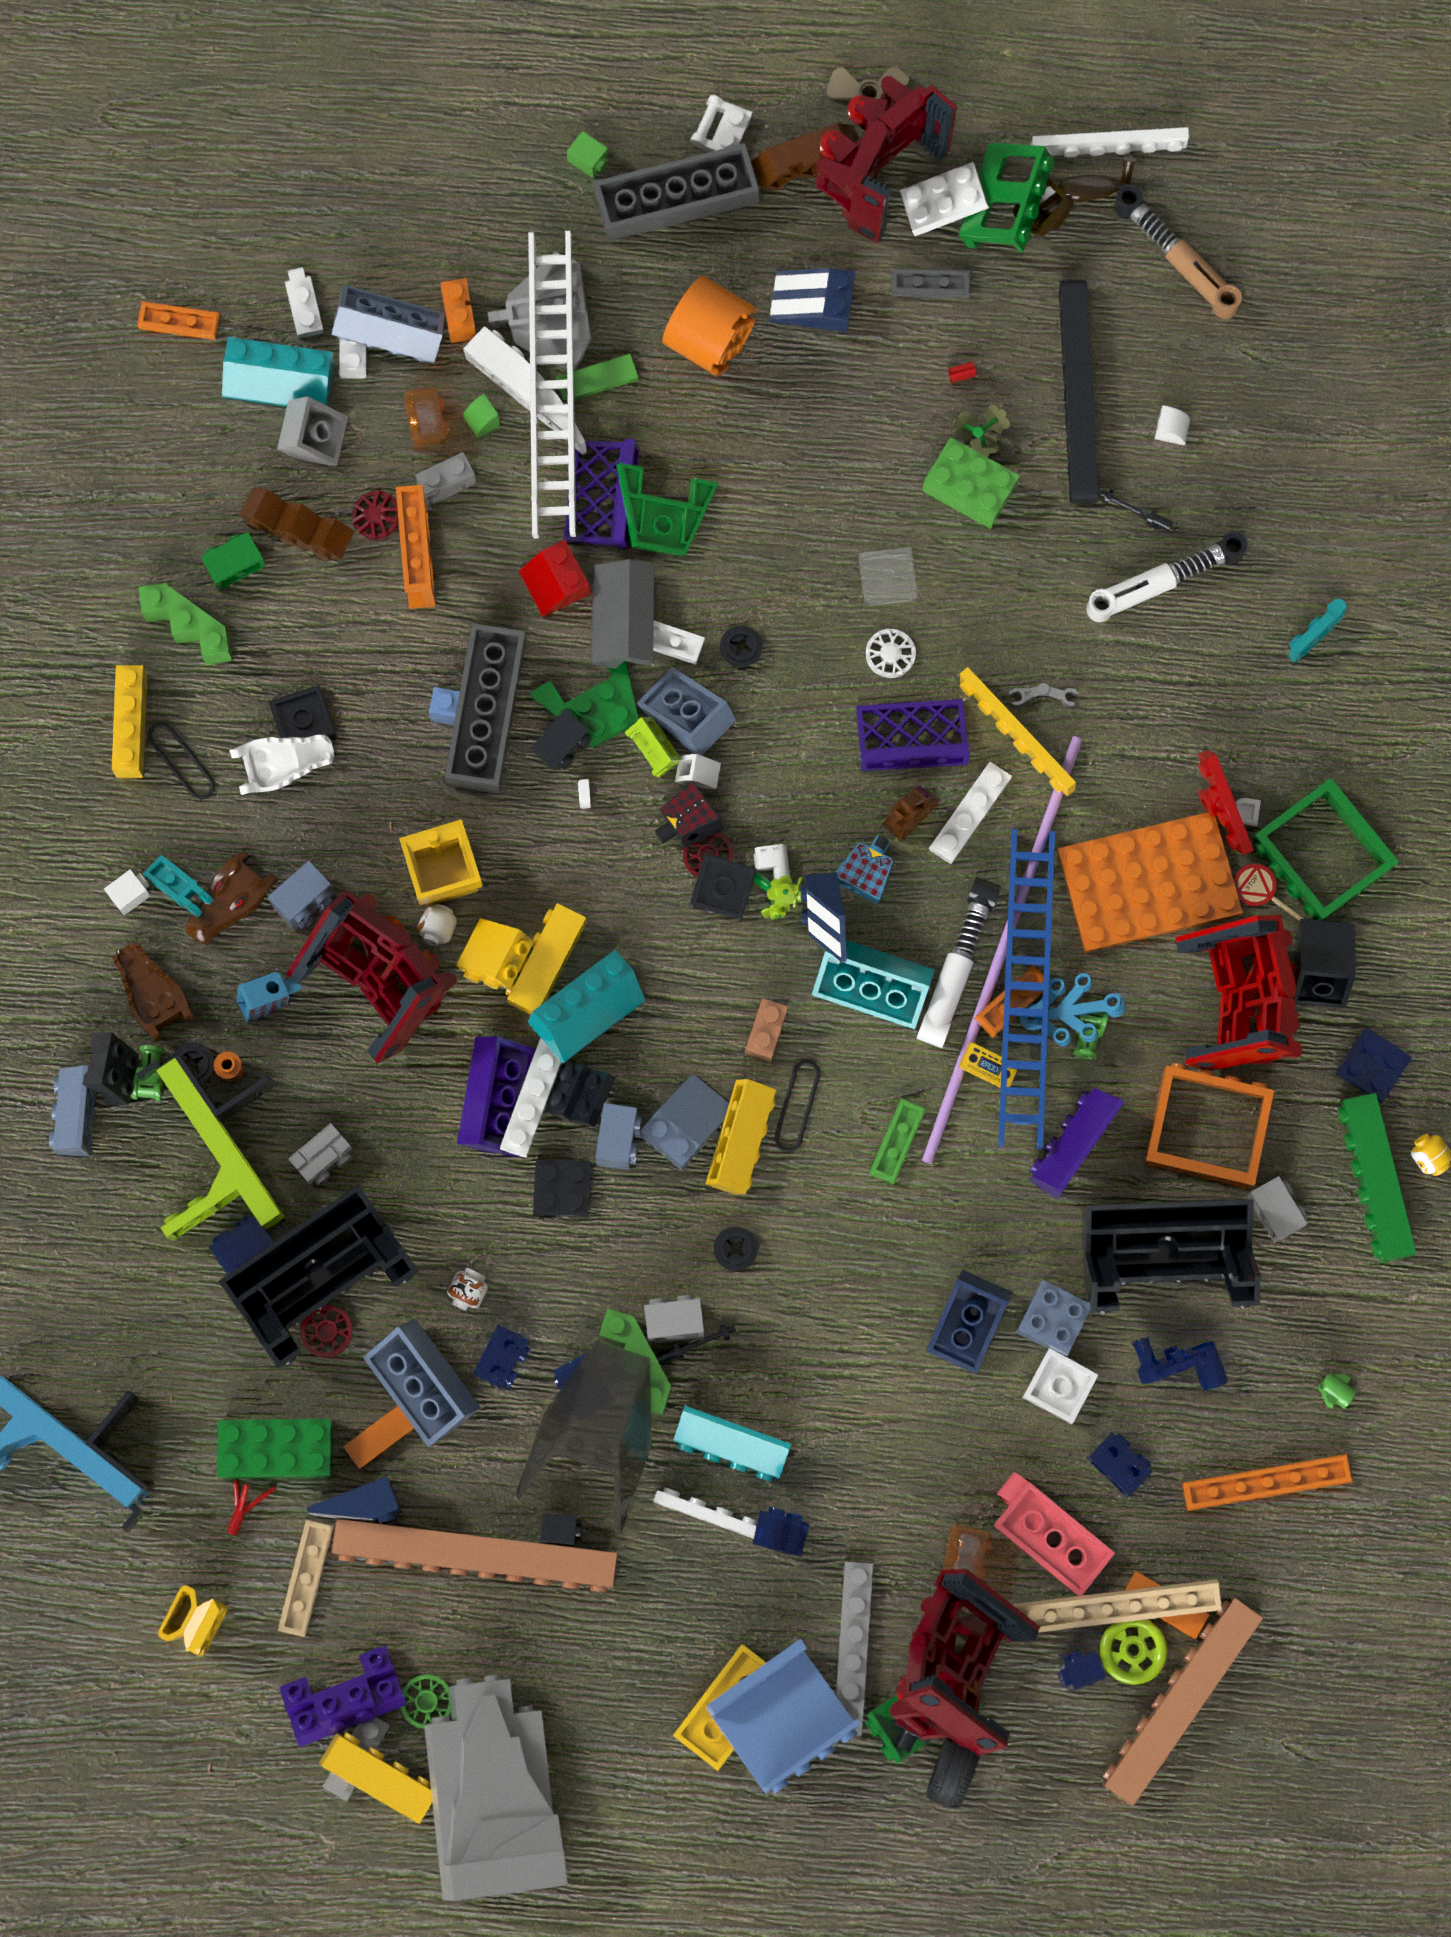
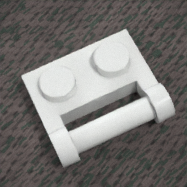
M710 95L707 101V110L697 133H693L690 143L708 152L741 144L752 119L753 112L725 102L718 96ZM719 111L724 113L711 141L706 138V135L716 112Z

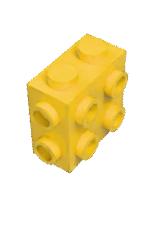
M480 918L456 966L464 972L463 977L471 982L478 983L480 980L493 989H498L499 986L510 989L534 941L519 929Z

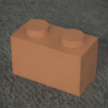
M762 998L745 1049V1056L771 1064L787 1016L788 1006Z

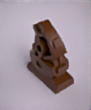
M922 786L915 787L895 804L882 825L902 842L939 804Z

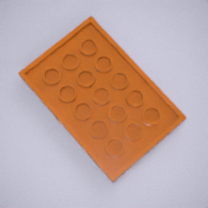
M1209 812L1057 849L1085 953L1241 916L1243 913L1216 817L1210 816Z

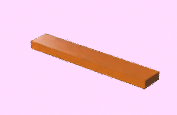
M1344 1454L1182 1483L1187 1511L1345 1484L1353 1482L1348 1456Z

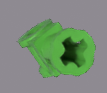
M1106 1012L1078 1017L1085 1024H1093L1098 1031V1037L1093 1042H1088L1086 1047L1087 1042L1077 1032L1076 1034L1079 1035L1077 1047L1073 1049V1055L1084 1059L1095 1060L1097 1058L1095 1053L1097 1042L1105 1031L1109 1016ZM1087 1030L1085 1036L1092 1035L1093 1030Z
M151 1045L140 1046L139 1051L142 1052L141 1065L136 1069L133 1078L134 1090L132 1099L146 1097L161 1101L163 1080L158 1072L144 1081H141L136 1074L154 1061L160 1062L164 1048Z

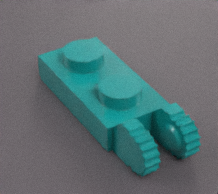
M1339 598L1333 600V602L1327 605V611L1322 618L1317 616L1309 624V630L1304 635L1299 633L1293 638L1289 644L1290 651L1288 657L1294 663H1297L1340 622L1344 617L1347 607L1344 602L1345 600Z
M162 855L143 873L145 879L178 905L184 906L196 917H199L202 912L196 904L189 900L194 894L205 904L210 905L214 901L208 893L200 888L195 880Z

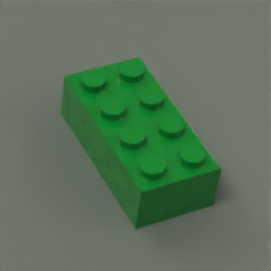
M331 1419L218 1420L217 1477L220 1479L333 1478L334 1421Z

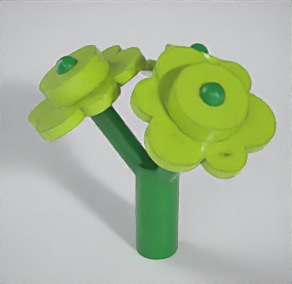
M755 873L753 882L767 892L771 902L769 908L761 911L764 918L780 919L786 915V911L791 909L790 904H793V908L797 907V904L801 902L800 886H803V877H799L798 884L795 885L788 875H783L779 879L775 878L770 881L761 873Z

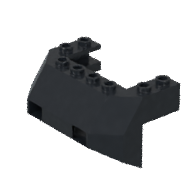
M356 1185L218 1282L248 1322L261 1346L279 1369L283 1365L293 1362L297 1355L302 1353L288 1329L300 1325L311 1313L323 1309L330 1300L339 1294L346 1293L353 1284L362 1278L369 1277L379 1266H381L395 1287L408 1282L418 1272V1269L384 1223L361 1187Z
M1254 1199L1092 1205L1082 1207L1084 1280L1091 1312L1109 1313L1111 1311H1120L1116 1291H1120V1284L1126 1285L1132 1282L1158 1283L1159 1281L1185 1282L1187 1280L1213 1281L1214 1279L1224 1280L1232 1307L1248 1308L1259 1306L1261 1274L1252 1250Z

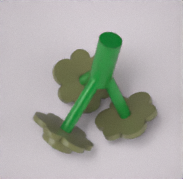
M991 404L988 410L983 413L986 421L982 427L977 423V415H971L968 411H962L959 414V419L957 418L953 421V426L955 427L953 435L957 439L970 441L971 449L989 458L990 455H994L999 451L996 436H989L985 431L995 430L998 434H1001L1004 429H1008L1011 426V421L1007 417L1008 413L1005 409H1000L998 405Z

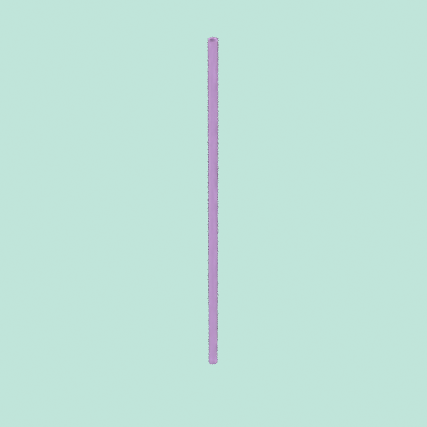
M1075 736L1071 739L1062 768L1069 775L1082 743V739ZM1055 789L1053 790L1032 852L1043 853L1064 794L1062 791L1058 793ZM1028 861L1022 878H1034L1040 861ZM1019 886L1014 903L1025 904L1030 887ZM1014 912L1013 929H1016L1021 912ZM1007 922L924 1152L922 1161L925 1163H933L965 1073L958 1066L968 1043L972 1042L975 1044L981 1025L974 1018L989 1005L1006 957Z

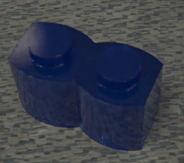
M769 1507L768 1512H759L753 1545L802 1557L809 1523L803 1522V1516Z

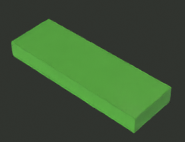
M631 354L574 371V400L638 381V375ZM567 373L556 376L555 380H567ZM559 389L563 404L568 403V389Z
M900 1099L869 1175L893 1185L895 1184L926 1108L905 1099Z

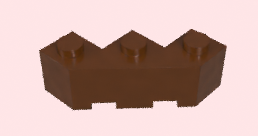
M840 122L834 123L820 130L761 150L759 156L752 160L751 163L762 189L780 190L795 177L814 178L819 174L817 162L825 158L820 150L822 136L828 131L835 130L846 135L856 143L859 137L854 125L842 124Z
M252 488L239 514L241 518L247 521L246 525L249 528L259 532L264 531L280 538L281 541L290 546L296 545L313 552L317 557L329 561V559L341 560L354 534L352 529L338 519L320 517L303 504L285 502L268 489Z

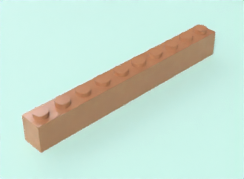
M341 1519L336 1520L332 1553L339 1555L338 1560L355 1562V1557L367 1558L366 1564L383 1566V1560L393 1561L394 1567L411 1569V1564L423 1565V1571L439 1572V1567L451 1568L450 1574L467 1576V1571L478 1572V1577L495 1579V1574L506 1575V1581L522 1583L523 1577L533 1578L534 1584L551 1586V1581L562 1582L563 1588L579 1589V1584L591 1585L590 1591L607 1593V1587L613 1588L617 1562V1553Z

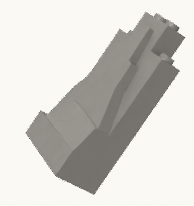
M501 1674L484 1676V1682L474 1683L473 1678L456 1680L457 1685L449 1687L452 1721H449V1716L432 1718V1724L424 1725L443 1900L457 1901L566 1886L567 1877L558 1815H554L552 1809L542 1710L533 1711V1706L517 1707L516 1713H514L510 1679L501 1680Z

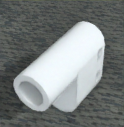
M785 844L755 848L753 856L755 868H757L756 871L773 870L774 879H779L783 875L790 876Z

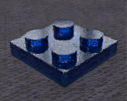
M1366 1027L1335 1074L1367 1095L1376 1093L1378 1102L1383 1103L1412 1057Z

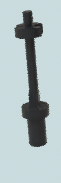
M1109 489L1108 493L1102 490L1099 491L1098 495L1105 498L1104 504L1108 505L1112 501L1139 514L1140 517L1147 521L1146 524L1149 526L1153 524L1169 531L1173 524L1172 521L1157 515L1155 510H1141L1114 497L1115 491Z
M725 1324L719 1325L721 1331L682 1346L677 1342L673 1344L672 1348L656 1354L659 1364L677 1357L680 1360L684 1358V1352L721 1336L726 1341L730 1339L729 1333L736 1331L735 1326L726 1328Z

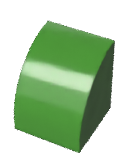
M485 394L473 401L463 414V419L477 439L500 426L499 415Z

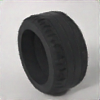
M946 1737L927 1787L926 1794L928 1799L951 1809L959 1808L967 1794L981 1755H977L971 1749L961 1747L951 1738Z

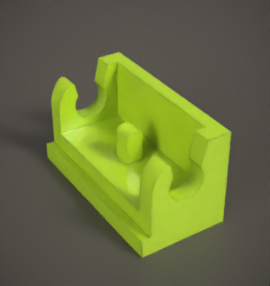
M641 717L625 732L627 737L630 736L654 769L652 771L654 776L662 777L682 761L653 717Z

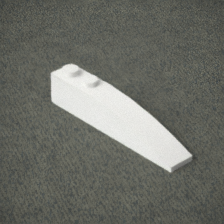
M484 326L463 348L466 360L531 412L530 364L524 359L523 353L517 347H509L497 331L493 330L491 332ZM537 372V381H545ZM553 389L537 390V406L563 404ZM568 413L537 414V418L553 431L568 430ZM575 424V449L584 454L587 451L585 440Z

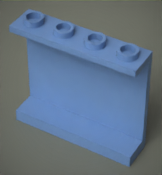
M801 1639L713 1700L706 1707L708 1713L765 1794L771 1790L775 1794L789 1784L786 1779L794 1773L798 1777L812 1767L809 1762L816 1757H819L820 1760L826 1758L835 1751L832 1746L838 1741L842 1740L845 1744L858 1734L855 1729L861 1724L858 1719L853 1721L805 1653L807 1647Z

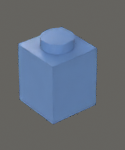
M434 687L429 708V716L432 722L454 725L460 691Z

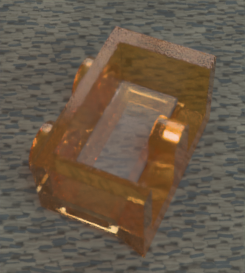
M431 387L405 391L404 407L413 451L422 447L445 444L446 436H449L450 432L448 421L442 418L441 412L445 411L442 395L438 396L437 388Z
M957 1524L951 1525L941 1570L968 1569L983 1581L986 1570L982 1566L984 1555L988 1556L991 1548V1539H988L989 1532Z

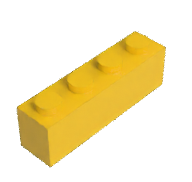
M116 665L112 771L116 778H144L148 675L143 665Z
M558 903L554 910L549 909L543 920V923L546 925L542 933L537 932L534 936L533 950L530 956L526 957L519 970L521 973L517 981H514L511 988L506 991L508 1004L529 1015L549 998L587 924L586 917Z
M749 1079L736 1080L707 1176L706 1185L733 1195L746 1194V1191L752 1184L751 1174L753 1167L760 1157L759 1147L761 1140L766 1135L768 1129V1116L775 1105L774 1096L776 1089Z
M347 1732L344 1736L337 1733L319 1764L420 1824L432 1804L430 1781L420 1775L417 1780L407 1775L409 1769L396 1761H394L393 1765L383 1760L385 1757L383 1753L373 1747H370L367 1751L358 1746L360 1740Z

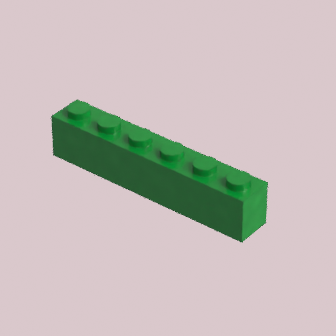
M1373 1093L1345 1099L1339 1104L1340 1108L1337 1109L1340 1124L1345 1125L1347 1134L1344 1135V1143L1347 1151L1351 1150L1352 1153L1351 1171L1354 1178L1358 1177L1360 1188H1357V1194L1360 1204L1365 1205L1367 1214L1364 1215V1223L1367 1231L1372 1233V1254L1374 1258L1378 1257L1379 1264L1412 1257L1417 1253L1377 1095Z

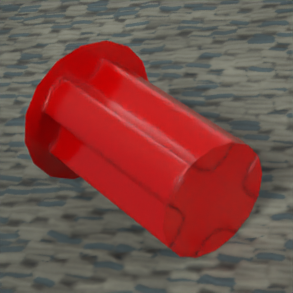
M973 360L972 362L947 368L951 383L973 377L977 378Z

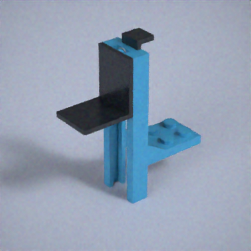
M1 1375L0 1407L13 1417L0 1432V1470L2 1471L12 1459L10 1454L14 1450L43 1440L109 1494L133 1511L121 1527L126 1532H130L145 1514L139 1506L153 1488L105 1451L102 1446L140 1398L127 1390L85 1442Z

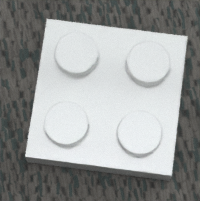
M1049 1348L1022 1398L1072 1425L1098 1374Z

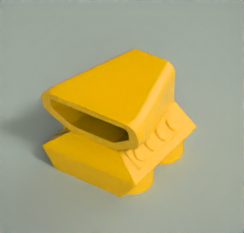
M182 1586L158 1631V1635L166 1641H173L184 1637L186 1651L198 1656H204L226 1615L228 1606L215 1599L201 1604L198 1594L193 1588Z

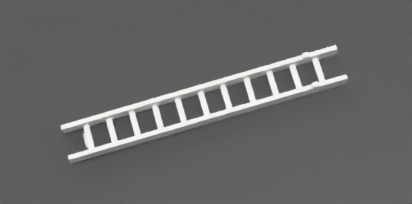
M565 231L566 255L535 256L534 232H529L532 535L534 539L539 538V516L569 515L570 536L576 537L571 231ZM566 264V280L536 281V265ZM566 289V305L536 306V290ZM566 314L567 330L536 331V315ZM567 338V355L537 356L536 340ZM567 363V380L537 381V365ZM568 389V404L537 406V390ZM568 413V430L538 431L537 414ZM568 439V455L538 457V440ZM569 464V481L538 482V465ZM569 489V506L538 507V491Z

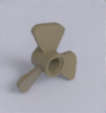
M838 67L832 73L826 93L830 100H851L858 95L867 94L879 99L883 93L881 81L884 77L892 76L905 86L909 84V77L899 68L892 67L884 73L878 82L867 79L859 83L846 69ZM859 127L860 133L864 136L865 130Z

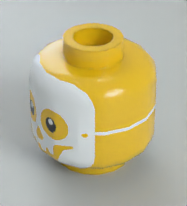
M1424 1134L1415 1140L1414 1144L1416 1146L1413 1148L1411 1156L1424 1174L1437 1176L1450 1168L1451 1150L1441 1136Z

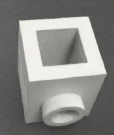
M128 870L104 888L123 915H126L150 897L146 890L149 884L140 873L135 876L131 870Z

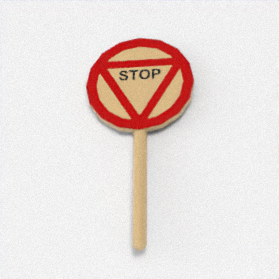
M1249 864L1237 872L1234 884L1238 898L1242 903L1249 906H1261L1271 900L1299 922L1300 918L1304 919L1274 896L1277 881L1268 867L1261 864Z

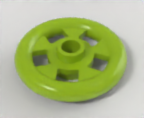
M1148 1619L1112 1623L1102 1636L1100 1643L1102 1663L1108 1673L1120 1682L1131 1685L1146 1683L1154 1679L1166 1663L1168 1651L1166 1639L1159 1627ZM1137 1627L1138 1636L1126 1637V1628ZM1151 1636L1156 1648L1149 1651L1144 1639ZM1114 1639L1122 1641L1119 1653L1111 1651ZM1130 1645L1137 1646V1655L1132 1656L1129 1654L1128 1648ZM1148 1657L1152 1665L1143 1671L1138 1664ZM1121 1659L1132 1665L1128 1672L1117 1666Z

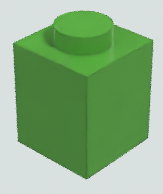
M584 131L580 133L567 150L568 162L591 178H594L598 172L602 173L609 163L608 148Z

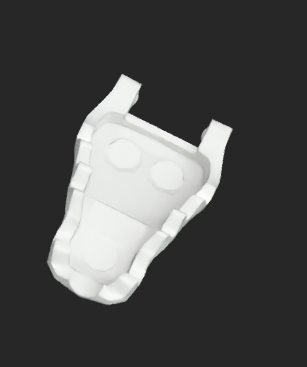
M314 735L306 738L266 737L252 740L230 750L232 758L243 757L249 783L239 786L241 795L280 789L290 784L293 780L306 775L312 769L331 764L334 758L332 742L326 735Z

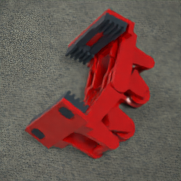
M1256 915L1176 937L1178 953L1209 951L1218 993L1222 992L1220 997L1217 1045L1208 1046V1044L1187 1048L1185 1065L1215 1071L1241 1064L1267 1065L1272 1060L1285 1057L1298 1058L1301 1056L1302 1047L1292 1037V1034H1295L1300 1027L1297 1018L1299 1014L1295 1011L1296 1000L1293 999L1296 995L1294 980L1296 978L1294 975L1296 967L1289 961L1286 946L1292 944L1293 937L1290 931L1284 930L1281 915ZM1256 954L1246 978L1242 958ZM1256 1007H1259V1015H1255ZM1255 1016L1258 1032L1249 1034L1250 1017Z

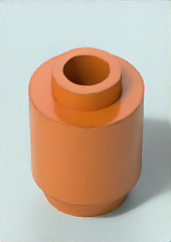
M223 1052L216 1057L214 1070L222 1081L235 1083L242 1078L244 1065L235 1053ZM232 1063L230 1069H224L227 1064Z

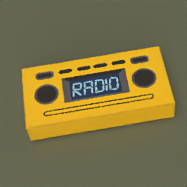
M969 1042L958 1068L1001 1088L1002 1057ZM1007 1069L1006 1087L1011 1086L1017 1069Z

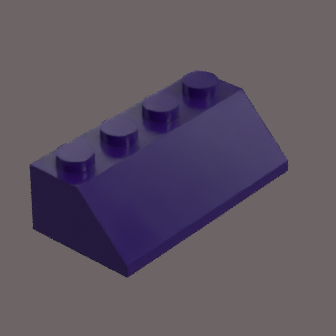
M498 1036L475 1037L457 1144L480 1151L518 1156L500 1150V1146L533 1060L535 1048Z
M1093 1088L1090 1094L1084 1092L1076 1103L1079 1110L1075 1116L1069 1113L1060 1126L1064 1131L1059 1139L1053 1136L1046 1146L1045 1150L1049 1152L1044 1160L1038 1158L1029 1172L1034 1174L1030 1182L1057 1200L1124 1101Z

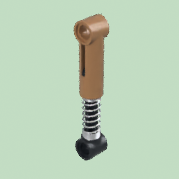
M1125 184L1120 187L1114 203L1117 215L1121 218L1132 219L1133 222L1137 223V226H1142V231H1147V236H1152V241H1157V246H1162V251L1167 254L1165 258L1212 305L1216 316L1222 319L1233 317L1241 303L1242 295L1240 290L1233 285H1229L1185 239L1175 238V233L1171 234L1169 232L1170 228L1166 229L1164 227L1165 223L1161 224L1159 222L1160 218L1156 219L1154 217L1155 213H1150V208L1142 199L1143 194L1138 186ZM1123 199H1131L1134 203L1126 204ZM1229 299L1233 304L1225 305L1221 300Z

